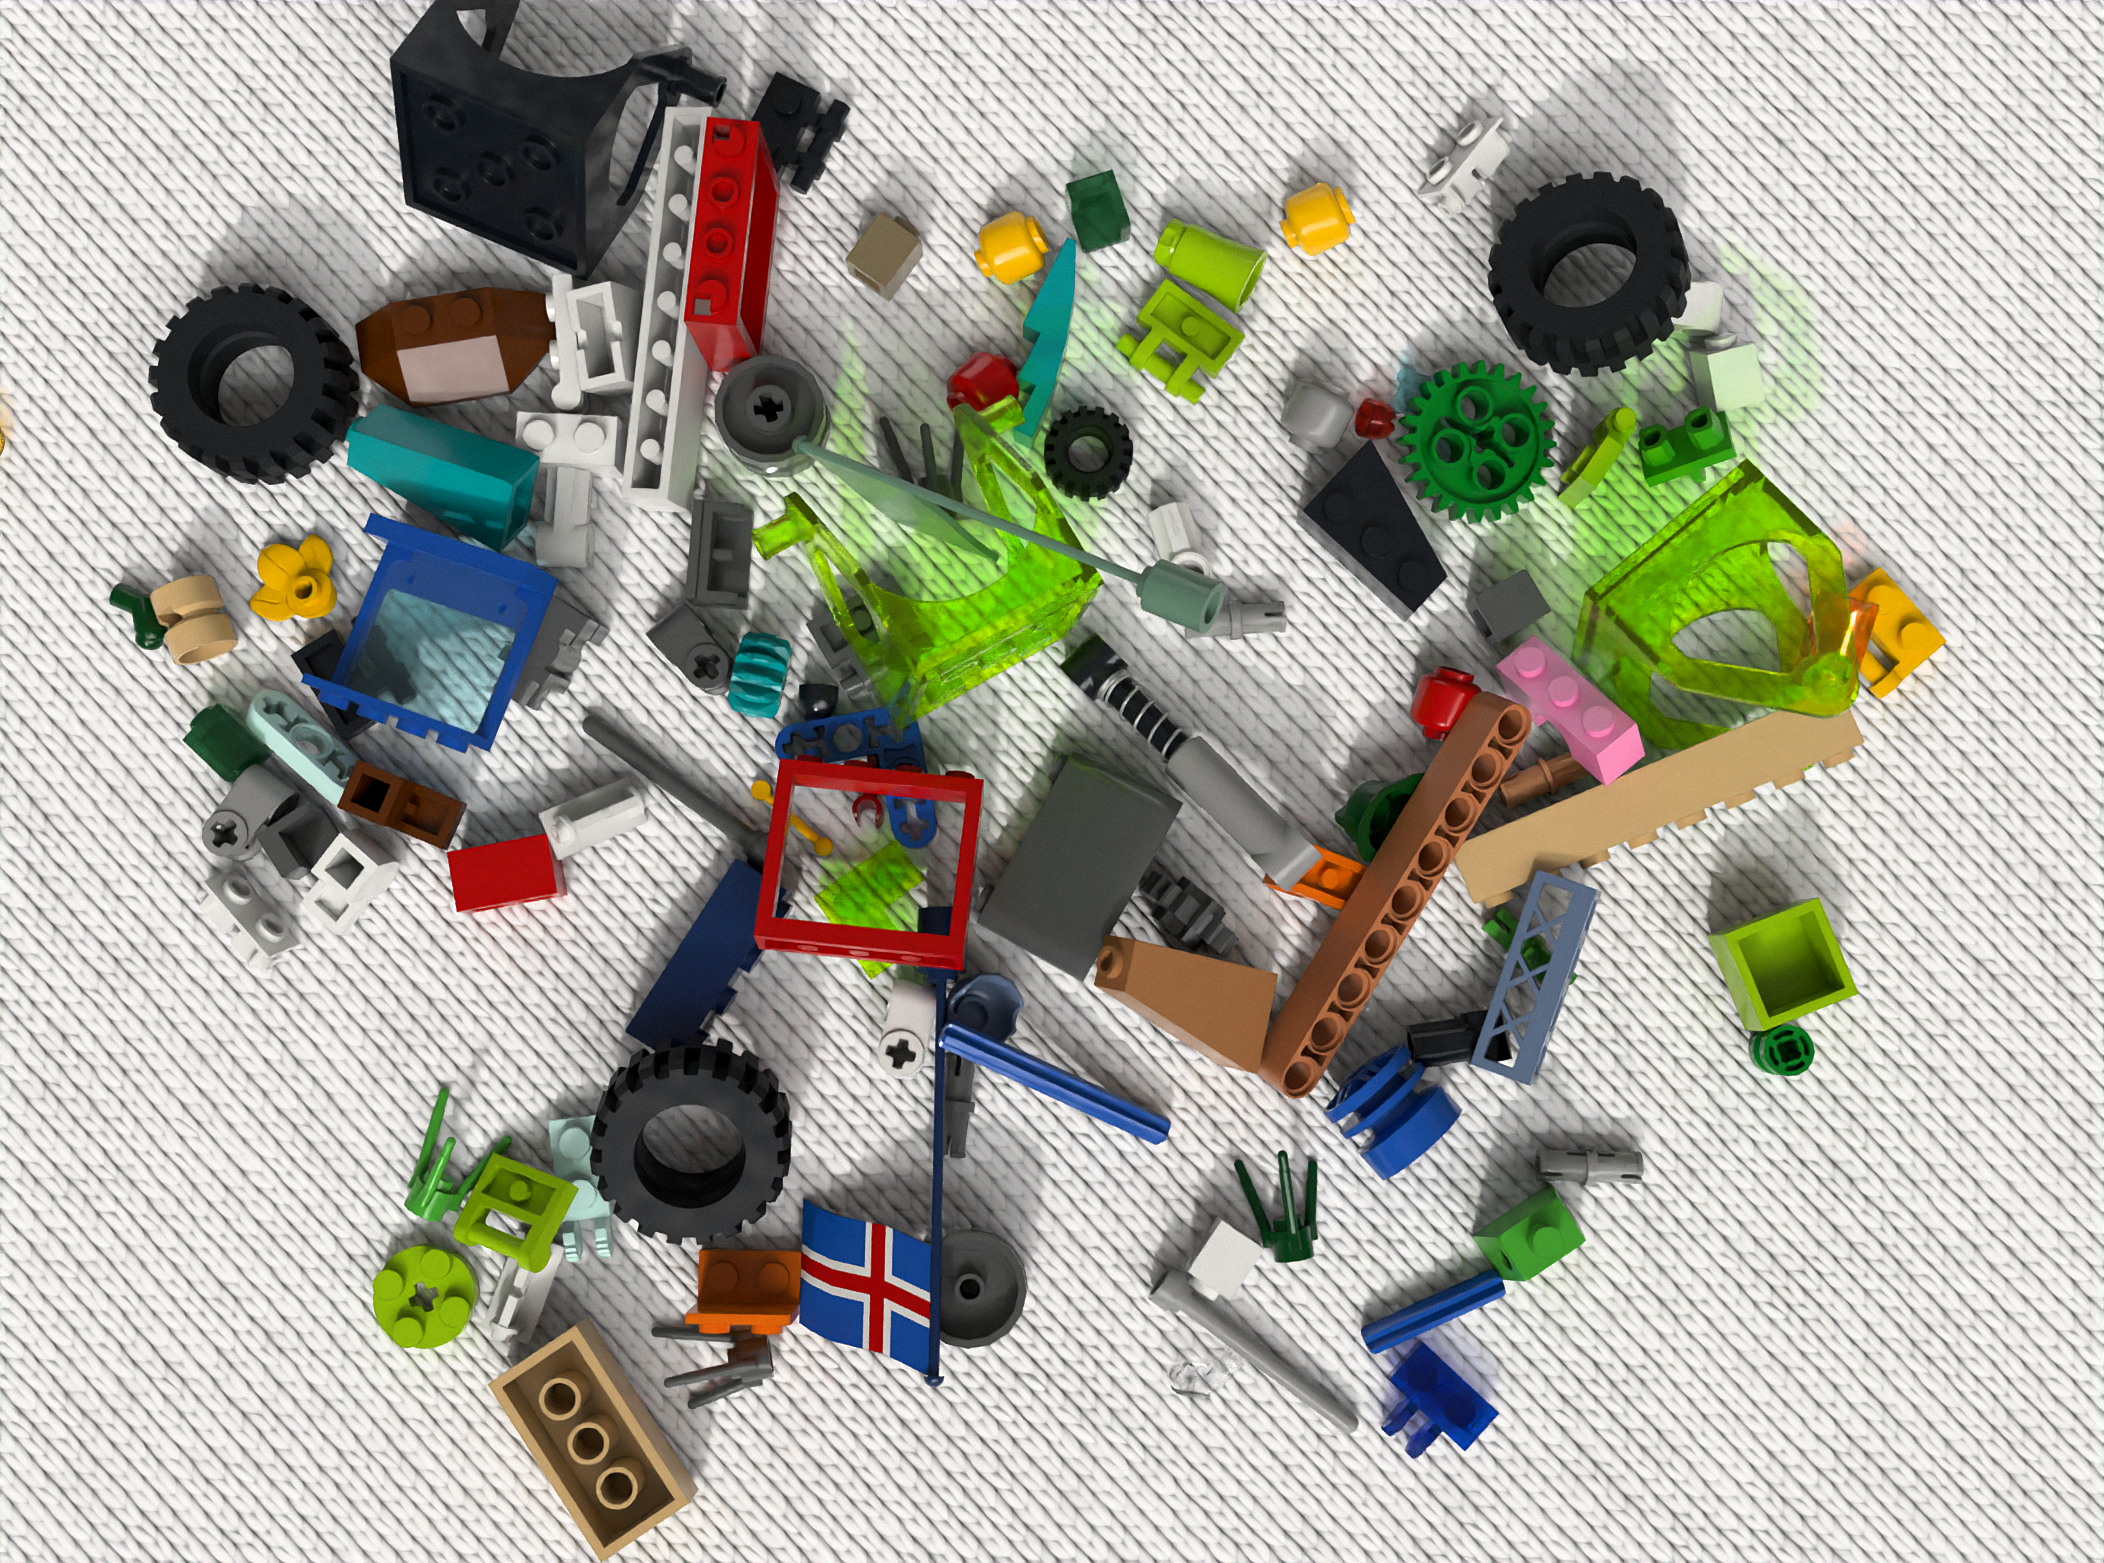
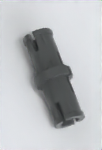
M945 1053L943 1157L949 1155L950 1138L952 1136L950 1158H965L969 1113H974L975 1102L971 1101L975 1063L961 1057L959 1075L960 1056L955 1053Z

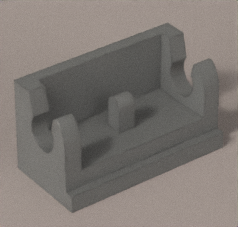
M693 499L685 599L693 607L747 610L754 511L744 509V504Z

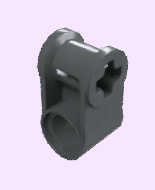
M682 600L645 634L655 647L675 667L677 666L692 684L706 694L714 696L724 695L729 692L735 661L712 636L713 633L707 625ZM709 661L716 664V669L719 672L715 679L708 677V672L704 668Z

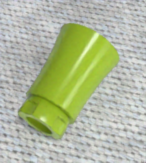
M1173 218L1167 224L1158 241L1153 258L1157 264L1168 268L1170 274L1210 295L1237 315L1247 303L1261 276L1268 252L1222 237L1194 223L1189 226Z

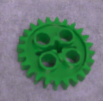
M1484 360L1472 363L1470 370H1468L1464 362H1460L1452 366L1451 374L1446 369L1434 373L1435 384L1429 380L1421 383L1418 388L1423 398L1414 396L1407 399V406L1415 414L1399 418L1398 423L1409 429V434L1395 439V443L1408 447L1409 454L1402 456L1397 461L1398 464L1402 465L1412 464L1414 471L1404 481L1405 483L1420 481L1423 485L1416 495L1418 500L1429 496L1435 497L1431 508L1433 513L1443 511L1449 506L1450 521L1460 520L1466 512L1468 524L1481 522L1483 514L1489 523L1501 520V510L1507 516L1518 513L1517 501L1525 504L1535 499L1529 487L1539 488L1546 485L1547 482L1538 473V470L1554 466V462L1543 456L1544 450L1557 446V442L1544 438V431L1555 426V422L1549 420L1541 421L1539 414L1547 408L1548 404L1547 402H1541L1533 405L1530 399L1537 389L1535 385L1523 390L1518 388L1522 375L1520 372L1503 379L1504 364L1499 363L1492 366L1487 373ZM1463 397L1469 398L1475 406L1473 420L1468 419L1461 410ZM1444 417L1446 422L1452 428H1447L1441 424V418ZM1504 423L1510 425L1515 432L1513 446H1509L1502 437ZM1477 434L1479 437L1476 441L1470 435ZM1439 438L1445 440L1450 446L1451 457L1448 463L1442 461L1436 452V444ZM1477 444V446L1483 450L1476 452L1474 448ZM1504 456L1512 463L1511 467L1508 468L1507 463L1500 457ZM1480 465L1485 466L1491 474V484L1488 489L1484 488L1477 479V471Z

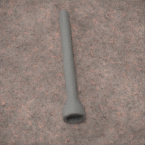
M1172 1265L1162 1273L1148 1295L1150 1301L1164 1311L1170 1308L1175 1313L1180 1310L1344 1433L1350 1434L1357 1430L1359 1421L1352 1412L1192 1293L1194 1288L1187 1283L1189 1278Z

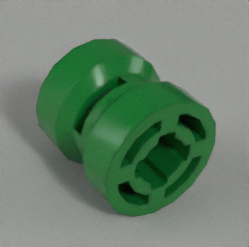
M1778 1025L1766 1031H1756L1751 1037L1748 1047L1750 1059L1755 1067L1764 1073L1788 1077L1796 1076L1806 1071L1812 1064L1815 1054L1814 1044L1808 1033L1792 1025Z

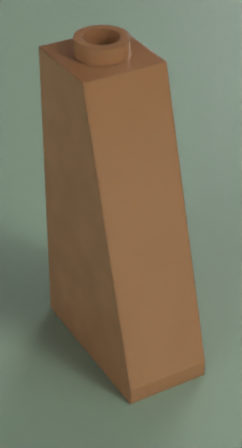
M1104 935L1102 949L1097 957L1095 987L1217 1065L1258 1074L1278 979L1277 973L1135 939Z

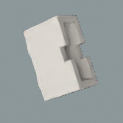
M607 281L566 291L571 329L577 333L580 349L575 351L581 391L610 398L633 393L642 317L639 290Z
M517 411L515 447L532 452L540 457L538 475H547L548 469L574 467L590 471L593 477L623 479L628 429L618 416Z

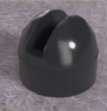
M827 684L799 685V709L810 719L817 720L831 717L837 708L839 687Z

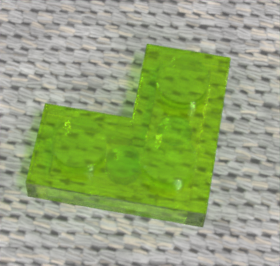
M894 839L813 898L828 920L833 924L899 930L885 909L922 884L925 879L899 842ZM857 960L871 980L895 964Z

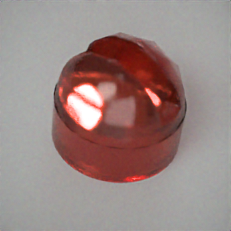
M1373 398L1364 399L1355 417V432L1357 436L1367 439L1371 438V440L1387 438L1395 429V424L1390 421L1395 420L1396 413L1391 405L1384 401Z

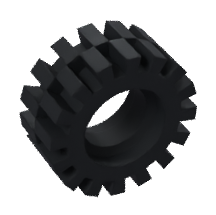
M1087 405L1078 406V411L1074 413L1069 409L1062 414L1060 421L1055 419L1052 423L1051 431L1049 434H1046L1044 441L1045 470L1047 476L1050 475L1052 478V484L1057 490L1059 488L1063 489L1065 496L1071 499L1074 495L1079 496L1081 501L1089 502L1091 497H1097L1099 501L1105 499L1107 493L1112 491L1114 494L1119 490L1123 480L1126 481L1133 459V441L1129 438V430L1126 424L1121 425L1116 414L1112 412L1109 416L1104 413V408L1096 406L1095 411L1087 410ZM1081 437H1095L1106 446L1108 457L1101 468L1086 472L1076 468L1070 461L1069 449L1074 441Z

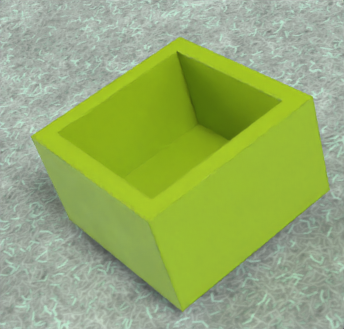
M1819 897L1797 900L1707 936L1745 1030L1766 1031L1859 994Z

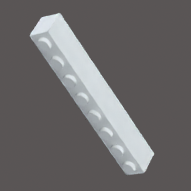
M666 107L621 490V498L645 511L691 513L708 365L683 320L707 117L723 118L713 107ZM696 299L694 314L711 316L709 310L710 300Z

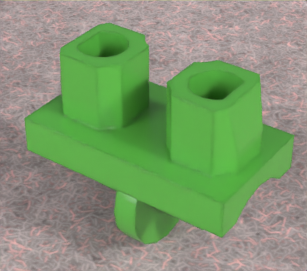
M1703 406L1689 411L1688 415L1684 418L1685 425L1667 431L1665 426L1657 423L1640 429L1638 447L1644 479L1649 488L1686 474H1690L1695 484L1704 482L1707 479L1706 467L1737 457L1730 431V421L1725 410L1714 413L1708 406Z

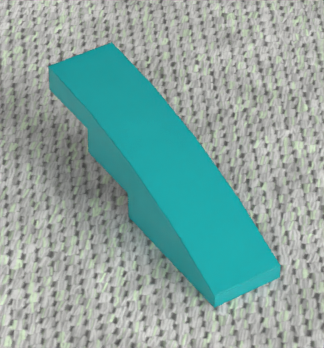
M1068 237L1023 323V338L1035 345L1018 376L1019 390L1031 396L1014 428V441L1031 450L1053 402L1067 352L1074 309L1076 241Z

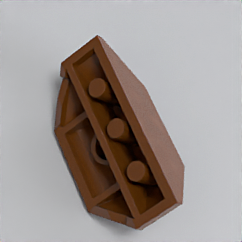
M494 287L390 302L355 324L361 372L413 409L513 394L535 370L544 356L550 353V340L557 339L555 322H550L547 314L546 293Z

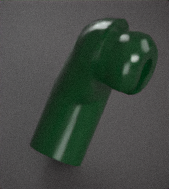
M123 583L115 585L110 594L109 603L132 614L137 645L145 650L159 649L164 644V634L168 631L169 627L159 624L150 601V595Z

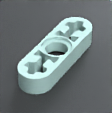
M262 690L254 696L245 715V722L248 728L321 795L338 805L355 764L359 759L288 695L276 690ZM296 742H309L318 748L320 754H308L302 751Z

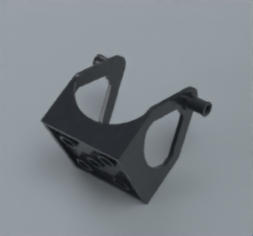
M435 0L389 59L405 205L587 282L643 195L661 149L666 107H677L681 94H685L709 104L710 107L717 108L725 94L727 78L694 66L692 64L691 48L681 43L635 53L626 64L600 74L581 77H558L533 73L512 66L499 59L517 13L520 0ZM485 10L487 29L481 46L465 30L457 11ZM658 83V103L629 181L617 202H613L609 188L610 161L616 132L626 101L636 87Z

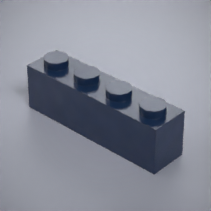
M735 858L627 1026L626 1033L656 1051L658 1041L672 1037L675 1040L676 1046L685 1045L688 1035H703V1044H707L711 1034L705 1031L715 1014L721 1017L725 1015L738 994V991L732 988L742 971L750 974L765 952L763 949H758L753 936L763 875L761 872L742 860ZM781 885L776 918L787 919L793 908V905L787 902L792 892Z

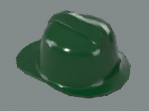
M1426 772L1410 775L1394 783L1376 780L1362 783L1353 791L1347 804L1335 812L1334 819L1336 823L1343 827L1348 837L1356 843L1358 855L1363 861L1372 862Z

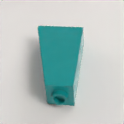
M382 403L365 417H357L350 425L346 435V441L349 442L348 466L499 554L527 526L540 457L534 453Z

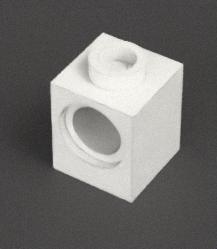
M1218 1215L1185 1264L1187 1272L1193 1275L1189 1284L1213 1301H1215L1218 1294L1231 1301L1265 1249L1259 1242Z

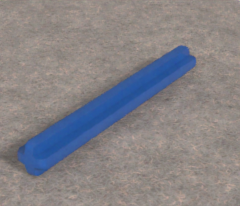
M954 1019L946 1022L941 1029L938 1038V1045L941 1048L1154 1145L1164 1142L1168 1136L1171 1121L1166 1116Z

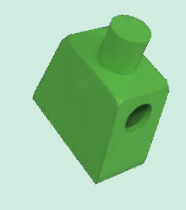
M1549 1183L1471 1236L1493 1270L1497 1271L1502 1280L1522 1282L1530 1280L1586 1241L1581 1226L1552 1183ZM1501 1251H1502V1252L1504 1253V1255L1507 1257L1508 1261L1505 1259V1257L1503 1256V1254L1501 1253Z

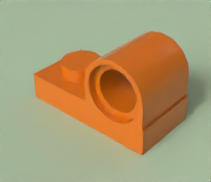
M1312 844L1323 857L1287 893L1265 873L1262 884L1289 895L1313 900L1335 910L1342 911L1368 866Z

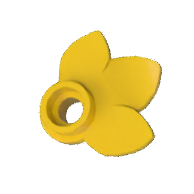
M313 533L304 540L298 551L280 543L270 544L262 548L257 559V569L259 577L265 585L249 600L252 610L258 615L275 622L285 621L296 614L302 618L313 619L323 617L331 612L337 601V590L333 580L329 577L334 557L327 542ZM312 589V593L307 597V594Z

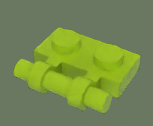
M1165 278L1136 317V323L1149 331L1148 335L1141 343L1126 332L1117 343L1116 349L1129 357V364L1139 372L1145 369L1166 384L1164 390L1175 398L1181 395L1195 406L1203 397L1206 389L1191 379L1198 369H1201L1215 380L1244 342L1245 335ZM1163 342L1185 358L1178 368L1156 353Z
M1618 407L1613 409L1594 428L1592 432L1593 446L1588 443L1580 454L1573 458L1559 478V480L1566 484L1557 497L1559 500L1574 509L1597 488L1625 447L1624 444L1636 427V414L1631 408Z

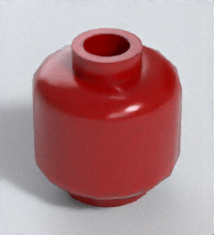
M986 351L974 352L947 380L948 396L946 401L953 414L968 425L993 424L1019 397V384L1016 379L1017 370L1014 364L1001 354L993 355Z
M1436 665L1434 672H1426L1420 676L1411 705L1410 716L1416 723L1424 726L1422 735L1443 742L1446 740L1467 703L1474 695L1482 692L1481 688L1473 683L1475 675L1455 668Z

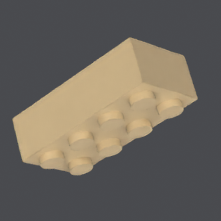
M586 1317L487 1384L601 1563L689 1504L698 1492L697 1485L589 1317Z

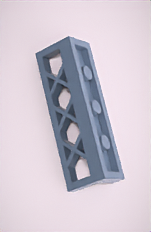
M1537 869L1472 1056L1471 1065L1529 1086L1536 1084L1601 891ZM1545 883L1573 892L1566 914L1547 922L1538 904ZM1534 914H1536L1541 926L1529 931ZM1563 923L1556 940L1551 928ZM1545 932L1553 948L1550 962L1531 971L1522 954L1523 946L1527 939ZM1519 962L1524 974L1512 980ZM1546 971L1541 988L1539 989L1534 977ZM1528 980L1536 997L1533 1011L1514 1020L1505 1002L1508 990ZM1502 1010L1507 1023L1496 1028ZM1529 1020L1524 1037H1522L1517 1025ZM1508 1029H1511L1520 1047L1513 1067L1485 1058L1492 1037Z

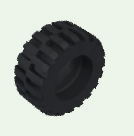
M1596 171L1592 179H1583L1581 173L1566 176V183L1553 187L1552 182L1538 188L1540 194L1531 202L1528 198H1524L1514 208L1517 215L1513 221L1509 219L1504 220L1497 232L1501 244H1494L1491 247L1488 262L1492 270L1487 274L1488 288L1494 298L1492 302L1511 340L1519 350H1525L1528 358L1539 366H1544L1549 362L1552 371L1568 376L1571 374L1572 368H1578L1582 377L1598 376V368L1609 366L1611 372L1615 373L1626 369L1624 361L1634 356H1637L1642 361L1653 353L1652 342L1656 339L1661 342L1667 340L1675 330L1671 317L1677 319L1682 317L1687 306L1685 293L1691 289V272L1688 265V254L1678 221L1671 208L1664 206L1662 197L1652 188H1645L1642 191L1639 180L1626 175L1621 176L1619 182H1616L1611 172ZM1592 244H1613L1627 249L1636 257L1632 273L1625 284L1615 294L1602 302L1586 307H1566L1553 303L1544 296L1547 279L1554 267L1565 256L1581 247Z
M241 283L236 293L230 287L224 285L212 289L211 295L213 298L207 301L197 296L186 303L189 312L181 319L174 314L165 325L171 330L166 340L157 339L152 353L159 358L158 366L151 365L148 373V383L158 389V392L150 395L154 412L163 417L160 421V426L166 435L176 441L178 448L214 472L224 477L230 476L240 483L255 485L260 479L268 485L282 484L286 480L285 473H290L299 479L311 473V468L308 464L317 459L322 464H325L334 455L329 450L333 442L338 439L344 443L349 428L344 425L347 416L356 417L359 402L350 395V391H357L360 388L358 373L349 366L353 363L354 359L349 348L339 339L340 335L300 298L294 299L285 290L273 286L264 290L257 283ZM281 346L287 349L293 360L294 380L290 394L281 408L266 420L253 425L232 426L226 423L219 409L218 390L221 379L229 365L243 353L257 347Z
M688 1035L685 1045L676 1046L673 1037L658 1041L655 1053L650 1054L647 1049L643 1048L632 1055L628 1068L619 1067L610 1078L608 1090L603 1091L589 1144L592 1146L589 1159L591 1172L593 1175L599 1176L597 1189L603 1200L606 1202H610L613 1199L616 1200L613 1213L624 1223H628L633 1218L639 1223L637 1232L649 1238H652L655 1232L667 1235L666 1243L682 1245V1238H696V1244L703 1245L713 1243L714 1234L723 1232L724 1237L728 1239L742 1232L743 1220L746 1219L750 1224H755L766 1214V1203L776 1202L783 1189V1177L788 1175L790 1167L792 1121L789 1119L790 1106L786 1093L778 1092L779 1080L770 1068L764 1069L762 1072L758 1069L759 1057L749 1050L743 1051L741 1056L733 1053V1042L718 1038L716 1046L703 1044V1035ZM680 1105H700L716 1110L727 1117L741 1134L742 1145L739 1153L730 1162L718 1169L705 1173H685L669 1168L657 1160L646 1146L643 1132L648 1121L666 1109Z

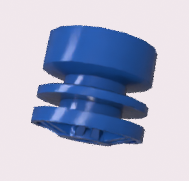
M1399 1043L1385 1053L1373 1056L1357 1068L1340 1085L1337 1094L1322 1112L1331 1123H1335L1353 1112L1339 1131L1346 1139L1360 1134L1366 1129L1369 1130L1371 1134L1365 1140L1358 1154L1382 1180L1391 1178L1424 1154L1451 1128L1462 1112L1459 1105L1438 1083L1418 1093L1415 1092L1413 1088L1426 1070L1420 1062L1409 1066L1400 1073L1398 1072L1412 1055V1052L1404 1043Z

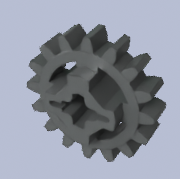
M1154 870L1138 889L1157 907L1151 915L1154 921L1194 953L1201 945H1205L1213 953L1218 954L1221 958H1225L1240 940L1221 921L1227 914L1224 908L1184 876L1175 884Z

